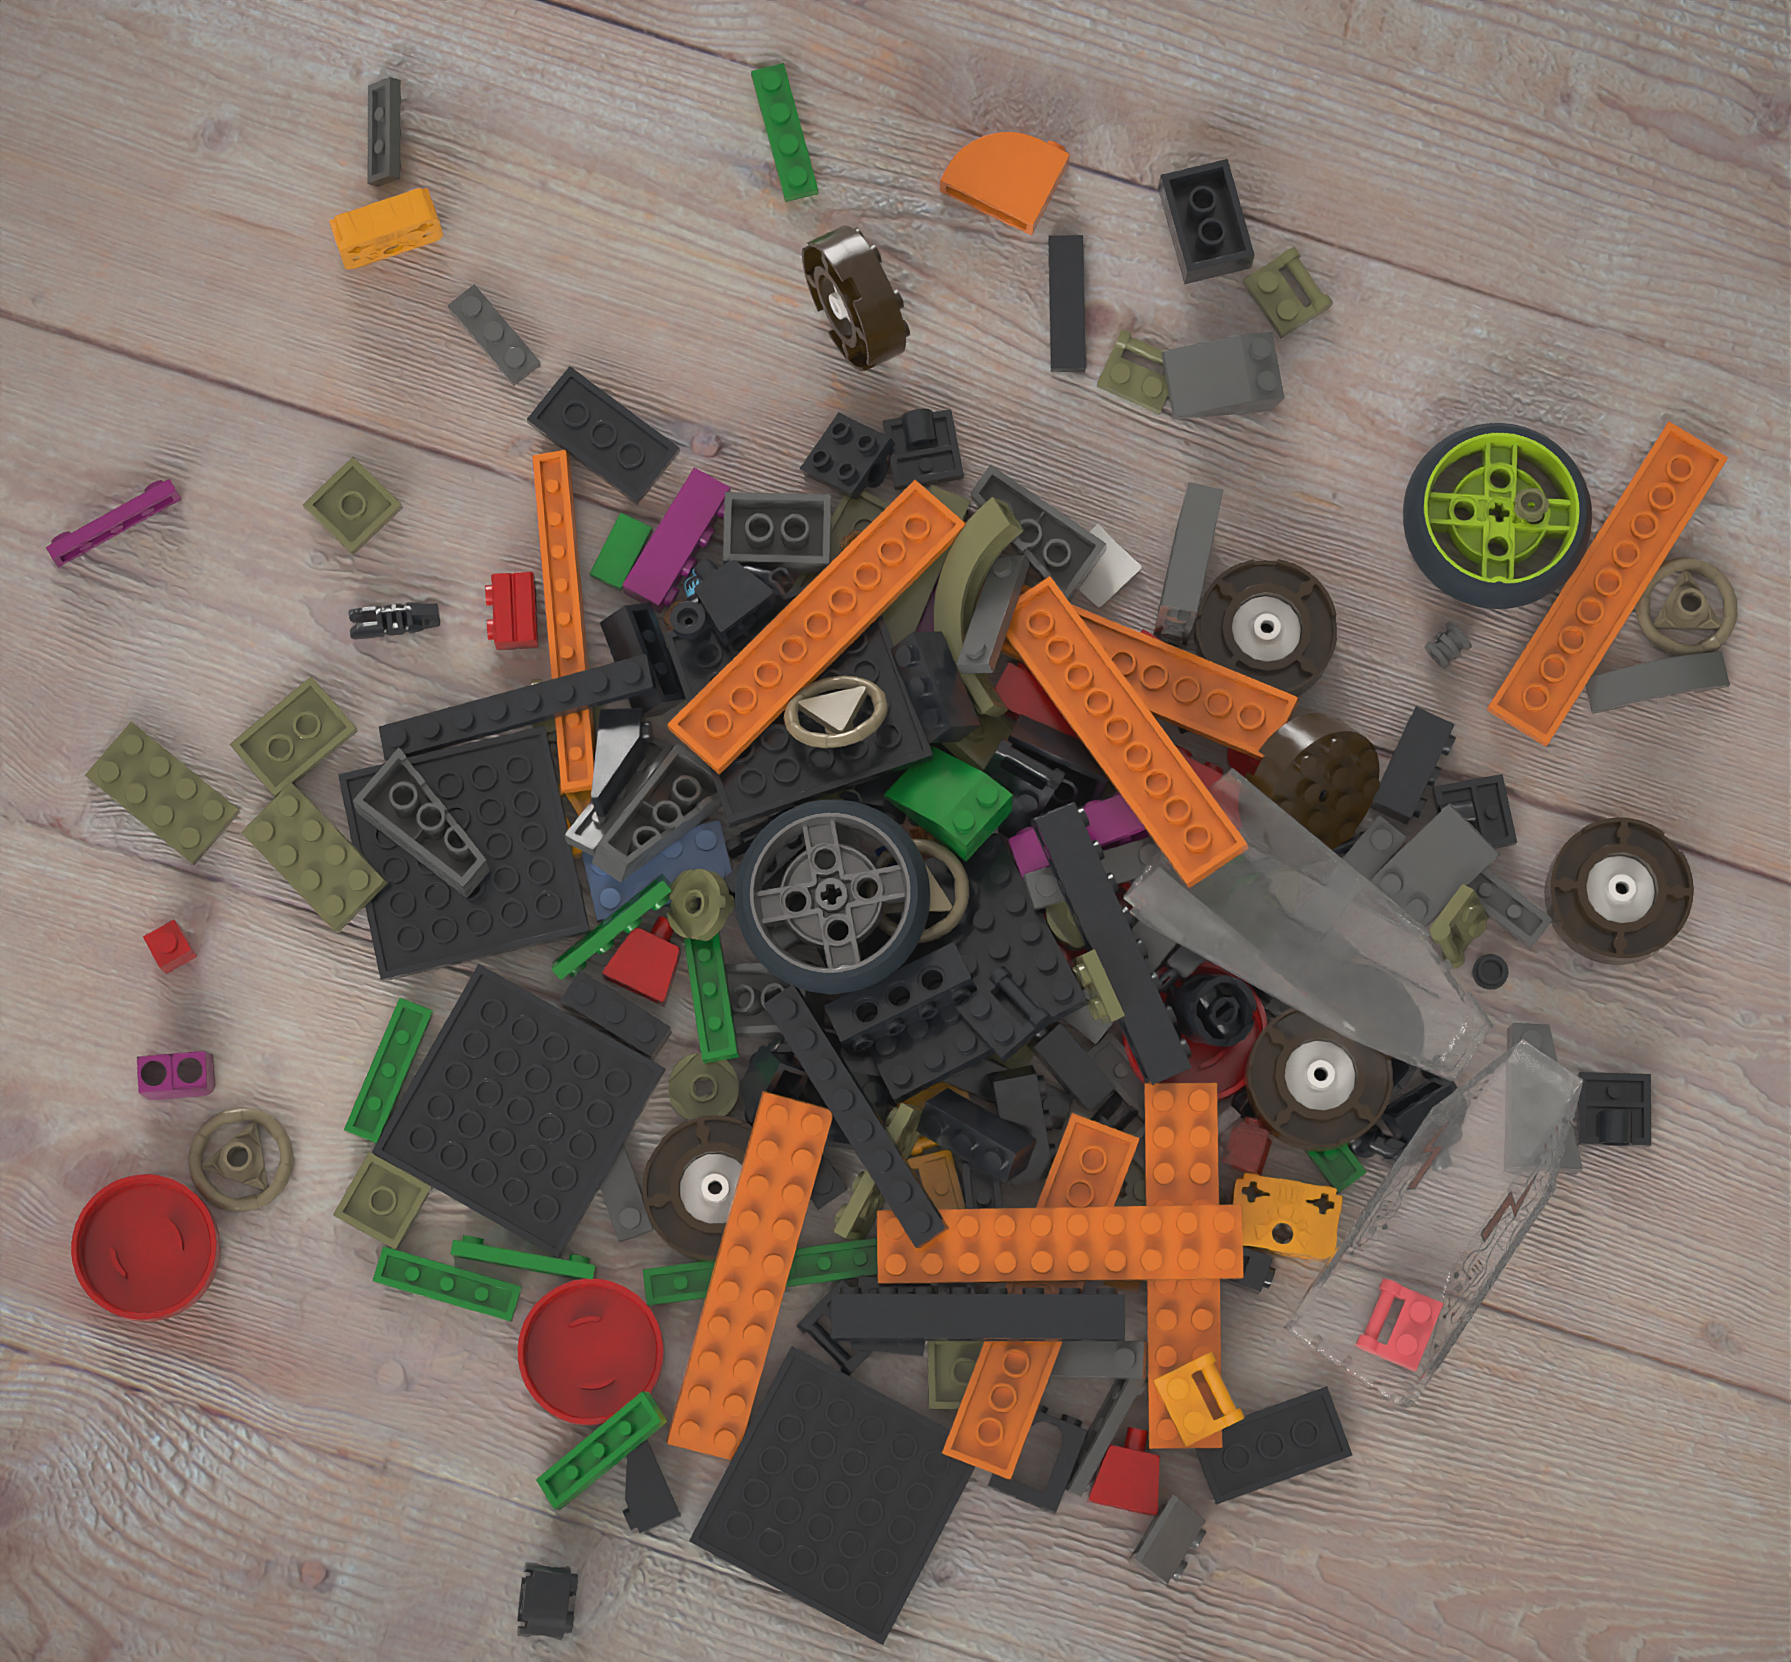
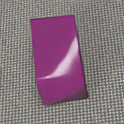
M206 1051L137 1056L138 1093L148 1100L197 1097L211 1094L215 1088L213 1054ZM195 1058L201 1063L202 1075L196 1082L186 1083L178 1077L177 1068L182 1060ZM158 1061L165 1066L166 1078L160 1085L149 1086L142 1080L141 1070L146 1063Z

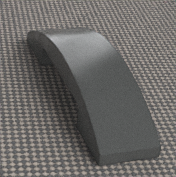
M1709 652L1667 658L1590 677L1585 686L1591 711L1594 714L1624 708L1628 704L1692 691L1699 693L1729 687L1730 683L1722 652Z

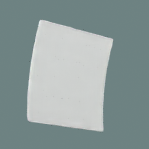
M1097 524L1089 532L1106 543V551L1079 590L1100 608L1141 570L1142 566Z

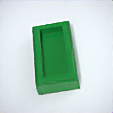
M620 513L589 573L590 577L622 591V585L637 562L652 532V527Z

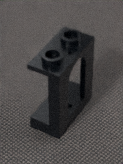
M1040 1404L1032 1426L1044 1421L1058 1427L1063 1436L1062 1447L1045 1491L1042 1492L993 1473L987 1487L1056 1514L1088 1430L1081 1428L1082 1421L1074 1417L1062 1414L1061 1419L1048 1415L1049 1408Z

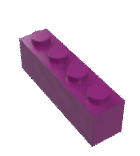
M695 467L692 469L622 585L624 594L640 603L651 602L653 610L660 614L665 605L669 608L673 605L680 592V589L677 588L683 576L688 578L692 574V570L698 562L694 557L701 547L706 549L715 534V530L712 528L719 517L724 519L725 492H731L729 486Z
M1119 792L1106 800H1094L1083 806L1090 822V826L1086 827L1092 841L1096 839L1099 842L1103 851L1151 837ZM1033 827L1024 828L1018 831L1016 836L1008 839L1022 878L1024 874L1050 867Z

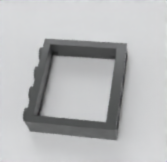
M1188 482L1177 522L1153 632L1154 636L1167 644L1178 647L1180 644L1187 646L1198 611L1223 489Z

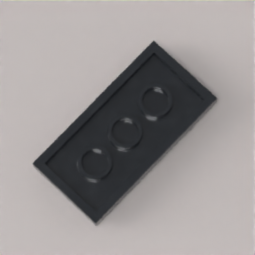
M570 366L527 418L529 425L561 449L567 450L573 458L636 505L639 504L680 452V448Z
M1327 1386L1246 1415L1244 1419L1222 1429V1448H1194L1215 1505L1353 1455Z

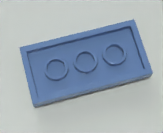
M720 820L697 825L621 883L592 864L594 856L582 852L598 923L605 920L662 873L672 884L680 873L689 869L714 871L723 879L732 872ZM669 900L661 908L671 906V900Z

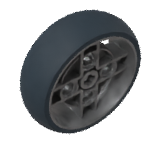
M813 801L782 813L762 829L753 840L743 858L737 876L735 888L736 915L739 927L750 950L758 961L776 977L790 985L810 992L823 994L848 993L864 989L885 979L896 971L913 952L923 934L930 908L929 877L922 855L914 841L897 822L886 814L854 801ZM837 826L855 828L875 837L889 850L898 865L879 869L876 863L863 851L851 845L840 843ZM804 833L806 850L799 854L787 867L780 887L761 891L765 873L775 855L786 843ZM825 852H830L836 857L834 866L828 870H822L817 867L818 857ZM865 881H873L878 885L876 895L869 899L859 895V887ZM832 887L835 888L837 893L842 892V896L836 898V904L830 905L828 899L823 901V896H827L829 894L828 889ZM795 894H801L806 897V906L799 912H792L788 909V901ZM905 902L900 922L891 938L880 950L862 961L859 943L876 929L882 919L886 905ZM836 923H844L849 928L847 937L841 941L832 940L829 936L831 927ZM786 924L791 932L804 943L815 948L824 949L828 968L812 966L789 955L777 944L767 927Z

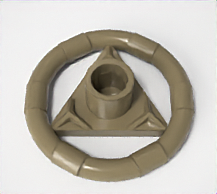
M1677 558L1661 564L1636 604V616L1645 636L1664 652L1674 656L1709 653L1721 647L1732 633L1738 617L1737 598L1731 583L1718 568L1699 559ZM1676 571H1683L1655 621L1652 622L1650 617V595L1653 588L1660 580ZM1689 571L1697 572L1708 580L1713 581L1720 590L1723 597L1724 611L1722 624ZM1657 629L1718 631L1698 644L1686 645L1675 642L1661 634Z
M847 675L828 677L810 683L799 691L787 704L784 721L787 731L795 739L806 745L819 748L842 747L862 741L874 733L887 715L888 703L885 693L869 680ZM843 689V691L818 696L820 693L826 691ZM869 695L873 702L874 712L868 720L854 728L853 720L866 696ZM799 710L823 725L826 734L805 730L800 725L798 718Z
M912 839L920 852L927 853L944 862L951 870L955 879L956 899L952 906L926 865L930 884L929 912L950 911L946 918L930 928L924 929L918 943H925L941 938L952 931L959 923L966 911L970 897L969 879L960 860L948 848L934 841ZM886 849L874 862L880 869L887 867L895 859L889 850ZM866 881L865 898L869 899L874 897L878 891V885L873 881ZM905 902L886 905L882 919L878 924V927L886 934L892 936L898 926V923L890 920L886 914L903 913Z
M246 1107L223 1110L207 1120L195 1134L189 1150V1171L195 1188L211 1204L234 1212L255 1210L274 1200L287 1185L293 1170V1148L286 1130L269 1114ZM251 1121L247 1127L202 1164V1156L212 1133L225 1124ZM257 1124L263 1126L277 1142L280 1151V1163L274 1181L270 1186H268ZM203 1169L263 1190V1192L258 1195L238 1199L227 1197L215 1189L205 1177Z

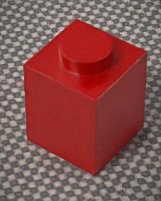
M175 919L143 936L159 968L165 974L197 957L184 931Z

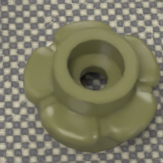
M1537 488L1522 490L1514 499L1516 515L1521 519L1526 518L1529 522H1536L1542 519L1543 513H1546L1549 508L1548 499ZM1529 502L1534 503L1533 508L1528 507Z

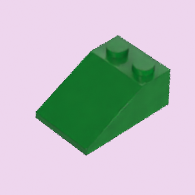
M930 745L933 760L908 768L884 794V798L966 862L1012 812L1013 794L986 773Z

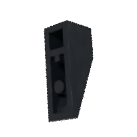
M642 708L600 709L591 799L597 817L606 816L646 757L647 743L652 742L653 729L651 721H646Z
M647 1439L627 1455L625 1501L628 1508L622 1510L630 1529L638 1528L641 1535L681 1517Z

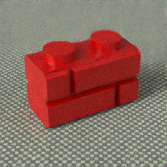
M534 573L492 574V585H485L486 606H493V619H487L488 640H494L496 650L532 649L539 647Z

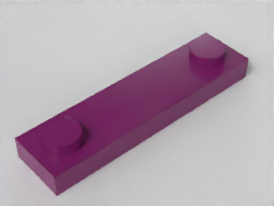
M168 479L164 482L162 480L155 481L144 489L145 492L134 499L72 533L67 531L54 537L51 541L52 544L47 546L46 549L58 568L182 500L171 480Z

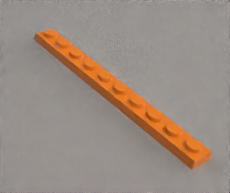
M567 450L532 455L552 679L589 669L570 454ZM591 708L555 718L561 790L565 794L592 789L596 743L593 710Z

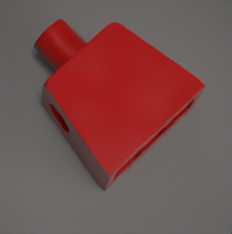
M658 916L650 933L638 927L632 930L602 972L605 980L664 1008L667 1004L681 957L680 947L669 942L674 930L670 926L668 919Z
M1127 1427L1124 1446L1109 1445L1097 1472L1095 1482L1091 1487L1087 1502L1149 1516H1157L1160 1456L1145 1452L1148 1431Z

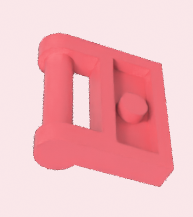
M1383 1278L1379 1286L1381 1293L1364 1335H1359L1355 1345L1364 1351L1416 1372L1444 1303L1403 1287L1395 1281ZM1397 1298L1404 1301V1305L1388 1344L1384 1345L1378 1342L1377 1339L1393 1300Z

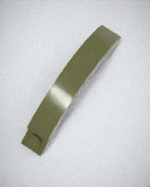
M991 497L976 511L956 537L947 554L936 589L934 631L943 632L956 664L977 606L980 590L991 566L1007 545L1024 531L1007 503ZM959 671L973 707L978 713L998 718L1008 711L986 673L961 674Z

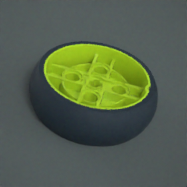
M1486 423L1467 427L1451 434L1435 445L1422 458L1411 475L1406 488L1403 504V526L1409 550L1416 564L1437 588L1454 599L1469 605L1489 609H1508L1524 606L1542 599L1559 588L1573 574L1580 564L1589 543L1592 526V505L1582 473L1571 457L1558 444L1539 432L1523 426L1507 423ZM1481 454V467L1463 476L1450 493L1432 492L1439 476L1453 463L1468 456ZM1517 458L1539 469L1550 480L1561 498L1548 499V511L1543 513L1539 524H1531L1525 518H1519L1514 511V506L1516 505L1514 499L1520 491L1528 488H1537L1543 492L1535 479L1517 468ZM1490 477H1502L1506 481L1507 486L1505 488H1496L1490 482ZM1529 502L1528 507L1533 508L1534 503ZM1465 508L1469 511L1471 518L1469 520L1458 519L1454 514V509ZM1494 510L1499 511V516L1503 517L1501 522H1496L1495 516L1491 515ZM1433 532L1449 533L1455 547L1469 560L1478 563V575L1463 569L1451 560L1441 549ZM1545 538L1564 539L1560 549L1549 564L1534 574L1514 579V564L1522 562L1534 554ZM1492 543L1501 545L1505 555L1494 556L1488 550V545Z

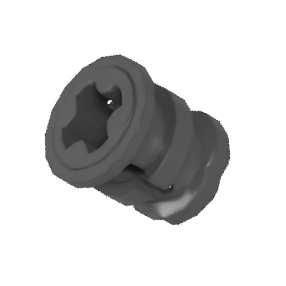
M1451 622L1445 624L1447 630L1444 633L1440 631L1434 636L1435 641L1433 643L1428 642L1424 647L1432 659L1444 669L1449 666V661L1452 658L1457 659L1461 655L1460 650L1463 648L1469 650L1472 647L1465 634Z

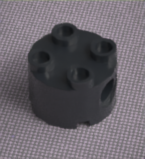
M1197 973L1185 980L1178 989L1177 994L1170 1001V1006L1177 1018L1179 1031L1187 1039L1199 1044L1223 1047L1234 1046L1246 1038L1255 1020H1252L1253 1011H1256V1000L1252 990L1243 980L1224 974Z
M525 1562L523 1570L524 1572H529L530 1576L522 1577L517 1622H524V1626H518L517 1635L522 1637L547 1636L562 1640L564 1634L572 1633L574 1611H569L568 1605L569 1597L576 1596L578 1574L571 1573L570 1566L550 1567L534 1562Z

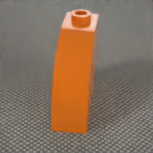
M1000 132L989 134L970 142L954 156L940 179V192L1032 236L1068 167L1070 154L1066 152L1062 145L1054 141L1046 143L1038 138L1022 133Z

